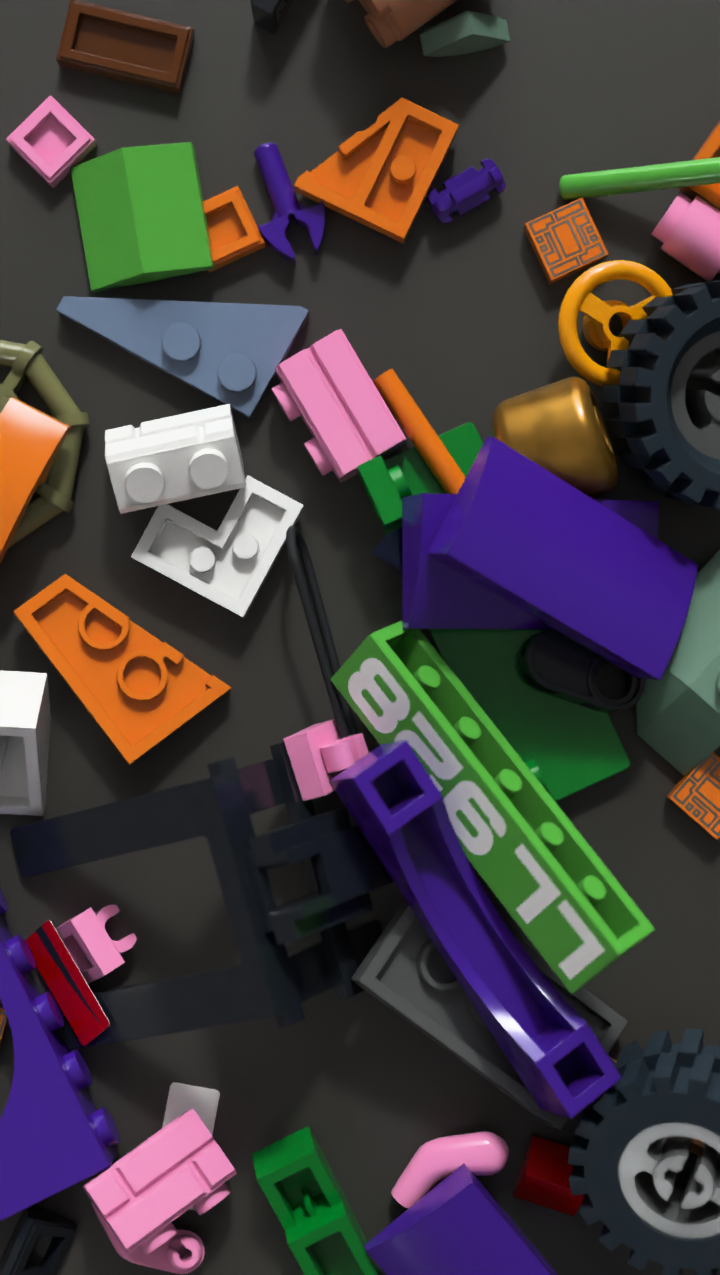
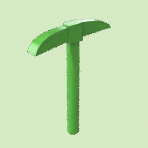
M720 157L563 175L559 181V193L564 200L717 184L720 183Z

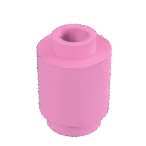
M680 192L651 235L664 243L660 248L662 251L706 281H712L717 273L720 274V211L698 195L692 200Z

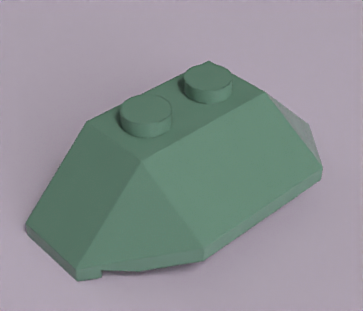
M720 549L717 550L696 575L687 617L661 680L645 679L644 692L639 701L635 703L636 735L684 777L720 746Z

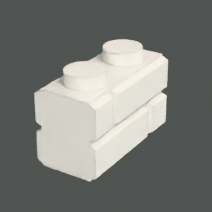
M230 404L141 422L138 428H135L133 425L105 430V458L120 514L247 487L243 459Z

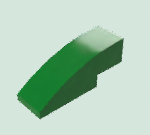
M309 1125L252 1153L256 1180L284 1228L287 1244L304 1275H383L380 1267L365 1251L364 1245L367 1243V1239Z

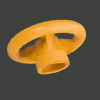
M613 260L591 267L573 282L566 292L560 307L558 334L564 355L571 366L582 377L601 387L603 385H618L621 371L608 367L605 368L594 362L586 354L580 343L577 331L579 311L585 315L582 323L585 339L595 349L608 351V362L611 350H628L630 343L629 340L620 334L614 336L609 329L610 318L614 314L618 315L622 321V330L629 320L647 319L649 316L642 307L656 297L673 296L671 288L665 280L655 271L642 264L626 260ZM611 280H628L644 287L651 296L635 305L628 306L618 300L602 301L592 294L591 291L600 284Z

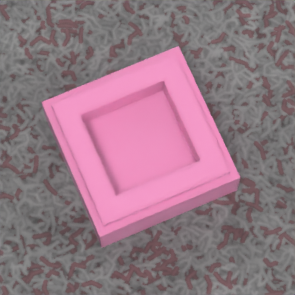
M51 95L6 138L9 145L53 189L71 172V167L78 165L97 146L96 140Z

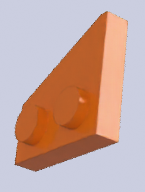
M400 98L378 115L377 121L366 130L357 131L340 144L338 151L311 172L307 170L301 174L294 184V191L317 203L323 202L325 207L404 244L458 133L459 124L407 99Z

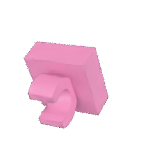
M335 719L311 725L283 739L303 801L322 797L335 791L330 780L369 753L363 733L341 738Z
M115 904L108 905L96 912L89 908L55 928L87 984L107 975L125 963L120 954L131 949L137 941L134 933L118 941L112 940L105 930L106 921L120 911Z

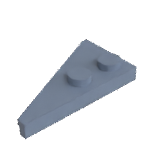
M63 296L56 309L61 316L223 405L230 404L232 410L250 420L253 418L276 376L275 367L285 360L309 317V310L302 306L73 296Z

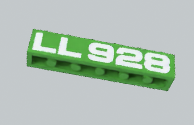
M399 621L369 634L330 680L380 745L407 740L441 793L450 821L469 863L477 870L506 908L509 915L520 926L571 994L575 993L614 965L651 934L655 928L421 630L403 629L402 621Z

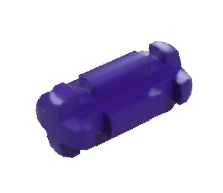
M491 159L481 160L482 168L477 171L474 166H471L442 183L444 190L437 192L436 188H433L428 192L427 198L430 207L441 223L448 224L452 222L450 215L455 212L461 217L491 199L488 194L491 191L495 190L498 195L504 191L506 186L503 175Z

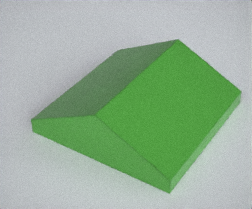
M192 142L123 147L70 168L92 292L97 293L215 268L203 205L204 201L195 147Z

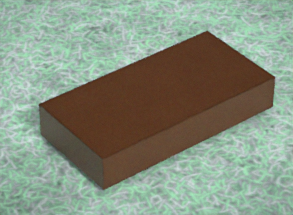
M70 0L56 60L58 65L180 95L195 32L192 27L84 1Z

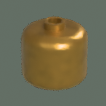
M569 377L506 399L496 407L492 416V429L494 438L591 498L609 493L617 485L619 475L611 442L595 397L587 382L582 378Z

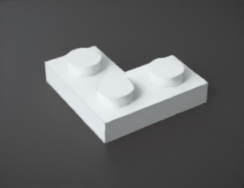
M247 475V487L240 488L217 531L168 504L160 505L157 507L131 558L245 618L286 542L287 529L290 526H295L304 509V505Z

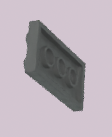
M404 899L351 980L548 1126L561 1130L568 1117L539 1108L413 910ZM514 935L543 975L587 1022L608 1055L628 1021L584 987L571 994L556 973L549 967L543 956Z

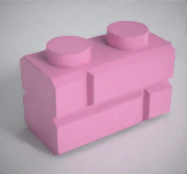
M342 329L332 332L312 344L309 348L303 349L275 367L276 375L281 383L271 388L290 422L300 416L305 422L313 438L303 444L322 476L333 471L340 483L345 482L357 474L358 465L380 455L384 459L406 445L405 435Z
M192 1108L185 1111L82 1187L123 1249L130 1253L140 1246L144 1254L148 1255L178 1232L172 1221L193 1206L198 1215H202L226 1198L231 1191L225 1182L236 1175L237 1172L220 1146L215 1142L197 1112Z

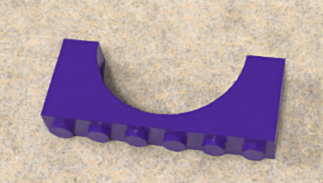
M1 888L0 1001L8 1017L12 1032L14 1073L9 1098L0 1118V1221L110 1167L118 1153L115 1144L120 1143V1135L111 1114L105 1107L97 1110L86 1088L92 1084V1078L82 1055L77 1049L69 1052L58 1029L64 1027V1020L56 1001L49 992L40 994L30 971L36 969V963L27 942L20 934L12 936L2 916L3 913L8 911V905Z

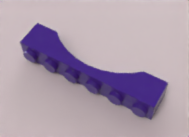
M407 740L381 744L330 780L331 785L539 1108L572 1118L622 1079L587 1022L543 975L495 909L459 843L441 793Z

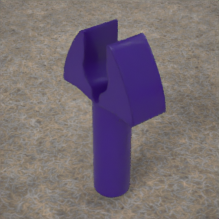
M265 143L255 149L254 156L275 209L272 221L258 226L263 240L281 257L296 263L294 252L286 238L287 232L290 229L289 220L294 219L297 225L308 230L315 254L318 255L325 233L324 203L321 202L309 208L298 202L277 144Z

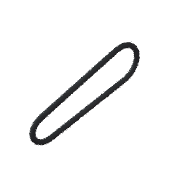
M290 526L286 531L289 560L341 738L358 734L351 707L330 680L340 669V664L313 563L300 530L295 526ZM297 548H298V550H299V553H300V556H301V559H302V563H303V566H304V570H305V573H306V577H307V581H308V584H309V588H310L311 596H312V599H313L315 611H316V614H317L318 622H319V625H320L322 637H321V634H320V630H319V627H318V623H317V620H316V616H315V613H314V609H313V606H312V603H311V599H310V596H309V592H308L307 585H306V582H305V578H304V575H303V571H302V568H301V564H300V560H299Z

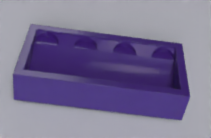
M493 436L486 437L427 552L430 556L629 674L638 678L659 681L671 659L686 620L698 568L697 563Z
M421 493L402 498L403 629H553L427 554L457 494ZM594 499L658 539L659 501Z
M465 1164L457 1168L364 1245L365 1251L386 1275H558Z

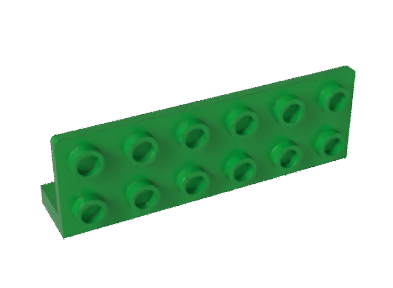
M467 422L439 435V438L465 476H467L483 445L475 425L471 422ZM415 447L384 461L380 455L357 466V475L401 571L402 498L421 493L446 494ZM429 629L443 660L555 802L619 773L630 766V760L608 713L597 712L537 691L527 685L521 677L517 665L519 650L523 643L532 635L545 630Z

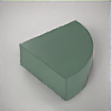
M468 10L425 29L420 34L424 56L431 57L469 54L511 41L507 20Z

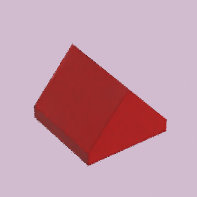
M532 1134L513 1191V1197L574 1216L581 1206L585 1194L572 1196L569 1177L574 1165L568 1164L570 1146Z

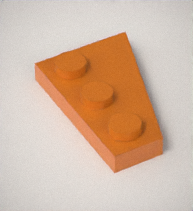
M67 574L62 575L13 611L15 617L128 766L232 688L186 659L182 653L166 642L163 643L132 622L124 613Z

